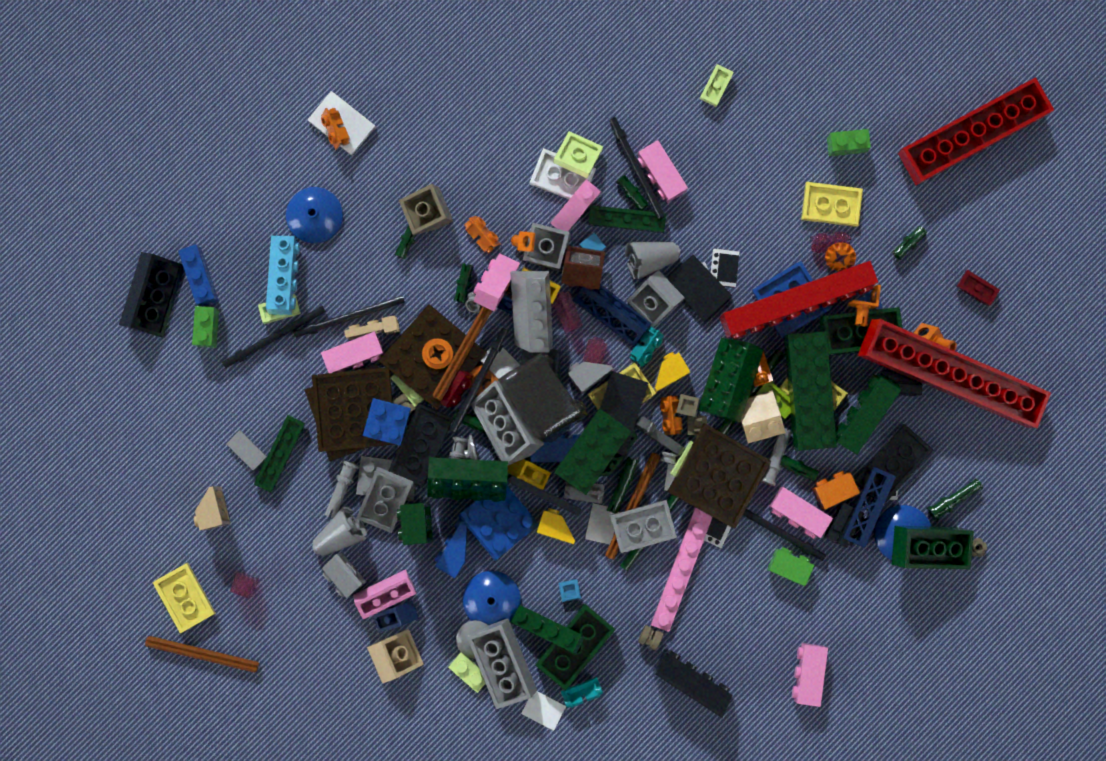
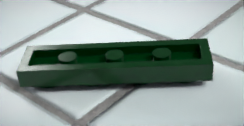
M591 205L588 225L664 233L666 213H664V218L658 219L655 212Z
M287 415L254 485L270 493L273 492L306 423Z
M519 605L511 620V623L573 654H577L585 638L583 635Z

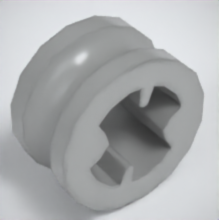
M662 452L663 458L660 459L661 462L674 465L677 463L676 458L679 457L678 455Z

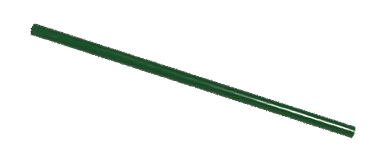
M778 349L775 350L767 361L770 372L773 371L784 356V353ZM753 383L749 397L755 396L762 385L755 387ZM725 420L718 431L727 435L735 422ZM672 494L667 500L670 512L680 500ZM645 547L631 550L620 567L628 572Z

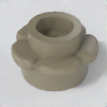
M975 538L973 540L972 556H984L987 544L982 539Z

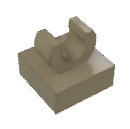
M681 394L676 413L696 418L701 399Z
M687 416V435H698L703 423L707 424V416H696V418Z

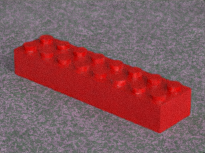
M1035 77L902 148L898 155L914 184L917 186L1052 113L1054 108Z
M867 261L727 311L719 319L726 338L737 340L744 337L748 331L753 334L764 329L765 325H768L770 328L783 322L782 319L786 318L787 321L793 320L800 316L801 312H804L806 315L815 312L821 305L823 308L834 305V303L838 302V299L841 302L851 299L853 296H856L857 292L859 295L868 293L874 289L878 279L871 261Z

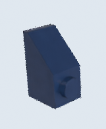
M413 601L372 615L379 633L419 619Z

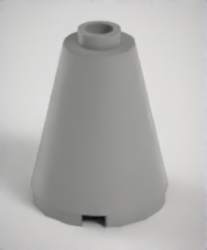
M674 242L627 243L625 256H629L630 263H627L630 274L634 279H642L677 261L678 256H680L679 246Z
M343 507L313 540L312 548L317 555L326 556L366 539V528L362 521L352 515L354 513L352 509Z

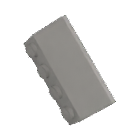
M511 271L515 346L528 352H549L553 346L549 271Z
M495 380L473 400L471 406L501 461H508V465H511L531 456L544 445L510 382Z
M509 619L493 623L467 636L496 709L529 699L535 694L537 688Z

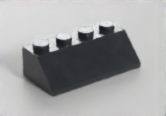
M141 252L119 325L163 338L183 274V264L155 254Z
M671 650L670 653L664 651L653 669L655 675L723 718L733 696L729 692L730 688L721 682L717 685L712 681L714 678L706 672L700 674L696 671L697 667L689 661L685 664L679 660L681 656Z

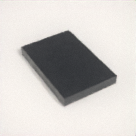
M694 254L667 278L684 296L683 300L703 322L732 297L731 293Z

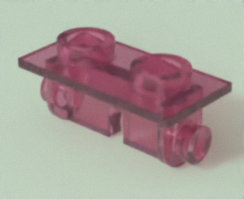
M835 232L834 235L817 233L815 236H810L814 243L811 244V251L826 253L829 245L838 242L850 245V242L847 241L852 240V238L845 232Z
M570 292L557 294L553 303L565 333L583 327Z

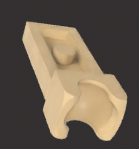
M395 315L382 318V322L373 320L367 322L366 326L360 327V324L349 326L348 330H344L348 340L362 337L374 331L377 334L385 332L387 335L400 332Z

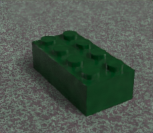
M900 307L870 310L868 313V326L865 327L860 326V324L859 326L855 325L857 312L822 316L819 319L821 332L827 331L829 356L859 352L872 319H882L903 328Z
M721 337L698 411L713 417L740 423L764 349L749 342Z
M881 372L871 376L867 383L869 386L866 391L862 390L858 395L856 406H851L848 410L846 421L844 423L840 422L836 428L837 443L858 455L901 392L899 383Z
M599 409L556 468L554 474L583 495H587L632 431Z
M429 457L427 497L434 499L452 498L454 500L505 501L508 461Z
M430 503L400 505V509H397V521H401V529H398L399 541H402L403 545L433 542Z
M895 525L891 564L903 568L971 570L974 531L958 527Z
M586 603L582 605L565 626L585 637L577 654H573L551 643L535 663L536 667L565 691L616 630L615 627Z

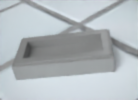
M241 430L226 443L253 471L267 458Z

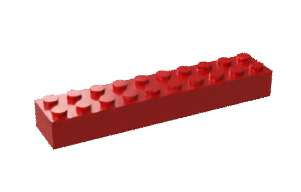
M882 319L871 320L858 356L1026 428L1038 429L1051 395L1049 391Z

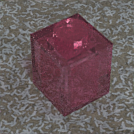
M598 337L589 338L582 362L602 364L607 348V343H604V339Z
M243 572L236 573L230 592L246 598L253 597L259 578Z

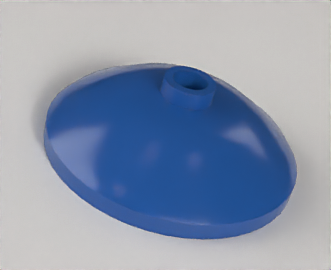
M309 187L299 191L291 198L286 210V221L290 231L298 239L311 244L323 243L331 239L339 231L343 221V210L339 200L332 192L320 187ZM311 210L316 211L315 215L310 216L309 212Z
M898 505L887 509L880 515L875 525L874 538L880 552L886 558L892 560L895 525L931 527V524L926 515L919 509L908 505Z
M486 571L476 575L467 584L463 594V606L471 621H481L487 625L509 619V622H511L521 604V595L517 584L508 575L499 571ZM490 597L495 599V603L492 605L488 603V598Z

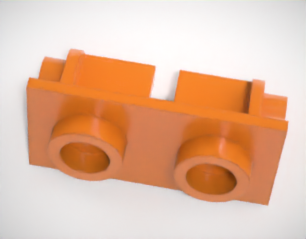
M325 108L321 115V122L328 131L330 143L337 150L341 143L343 146L348 145L350 137L345 127L338 128L339 125L343 124L339 111L336 108L330 110Z
M477 216L470 217L469 221L464 224L465 230L473 239H476L478 236L481 237L476 243L484 252L490 254L494 250L493 247L501 245L498 241V236L488 230L482 218Z
M764 351L753 382L755 387L773 382Z
M678 396L661 398L662 428L667 436L681 434V430H683L682 418L675 417L679 403Z

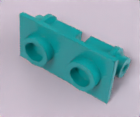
M653 327L647 329L640 339L645 345L642 346L637 343L630 353V359L637 362L643 368L651 360L654 350L662 344L664 337L662 333Z
M595 677L569 687L566 691H561L566 707H571L572 709L584 703L583 697L586 696L587 701H591L600 697L603 691L598 678Z

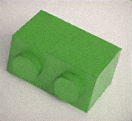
M869 129L830 133L827 137L828 155L839 156L866 153L871 148Z
M195 306L192 345L207 348L217 347L218 309Z
M784 547L781 550L775 549L767 570L802 586H806L814 567L810 563L811 559L802 555L799 558L792 555L793 551Z

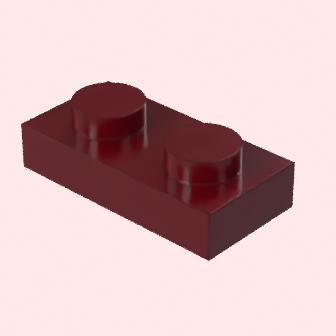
M969 270L964 272L956 285L957 288L988 307L991 306L1000 289Z
M460 370L440 403L445 407L454 408L462 399L461 396L464 391L470 387L474 375L468 371Z

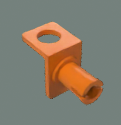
M519 231V235L512 237L511 243L514 247H518L517 250L533 252L535 233ZM528 238H530V244L526 247Z
M876 285L871 290L870 302L858 300L848 302V306L857 308L856 326H859V324L863 327L868 326L869 310L879 307L881 285Z
M921 323L914 331V334L919 335L922 330L928 329L929 332L921 337L951 350H956V341L944 339L939 327Z

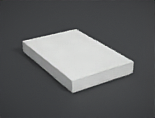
M331 91L308 118V121L328 137V131L321 122V115L325 108H328V110L336 108L343 121V124L339 125L338 128L345 127L350 137V143L345 146L341 143L340 147L353 156L376 126Z
M543 148L530 180V185L570 199L586 179L590 182L592 181L596 168H593L589 177L585 178L554 164L553 161L557 153Z

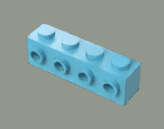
M271 236L266 310L269 315H292V309L296 308V298H293V294L297 290L295 272H298L299 263L296 261V254L300 253V244L297 243L294 236Z

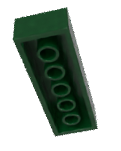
M827 331L785 335L784 346L794 450L836 448L837 441Z

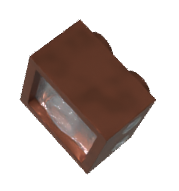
M567 246L561 283L568 286H582L591 290L599 289L605 252Z

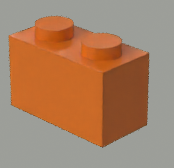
M842 470L833 474L834 478L829 481L825 478L815 483L816 487L812 488L821 509H827L860 493L850 472L844 473Z

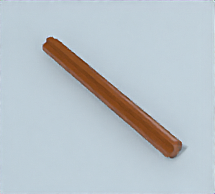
M484 306L481 308L433 393L435 399L440 401L443 399L492 310Z
M651 453L625 511L639 507L659 463L660 455ZM615 534L605 554L607 558L612 560L615 559L619 551Z
M148 636L145 641L146 647L255 673L259 668V662L153 636Z

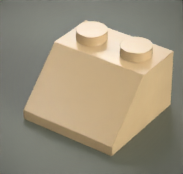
M773 390L748 397L741 419L748 444L786 433Z
M209 487L195 510L194 523L197 528L199 527L200 531L231 524L222 487Z
M409 629L367 647L382 683L394 680L424 665Z

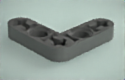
M642 416L635 425L642 433L679 457L684 452L685 448L656 429L657 426L647 418Z

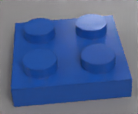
M373 398L363 436L401 446L411 408Z

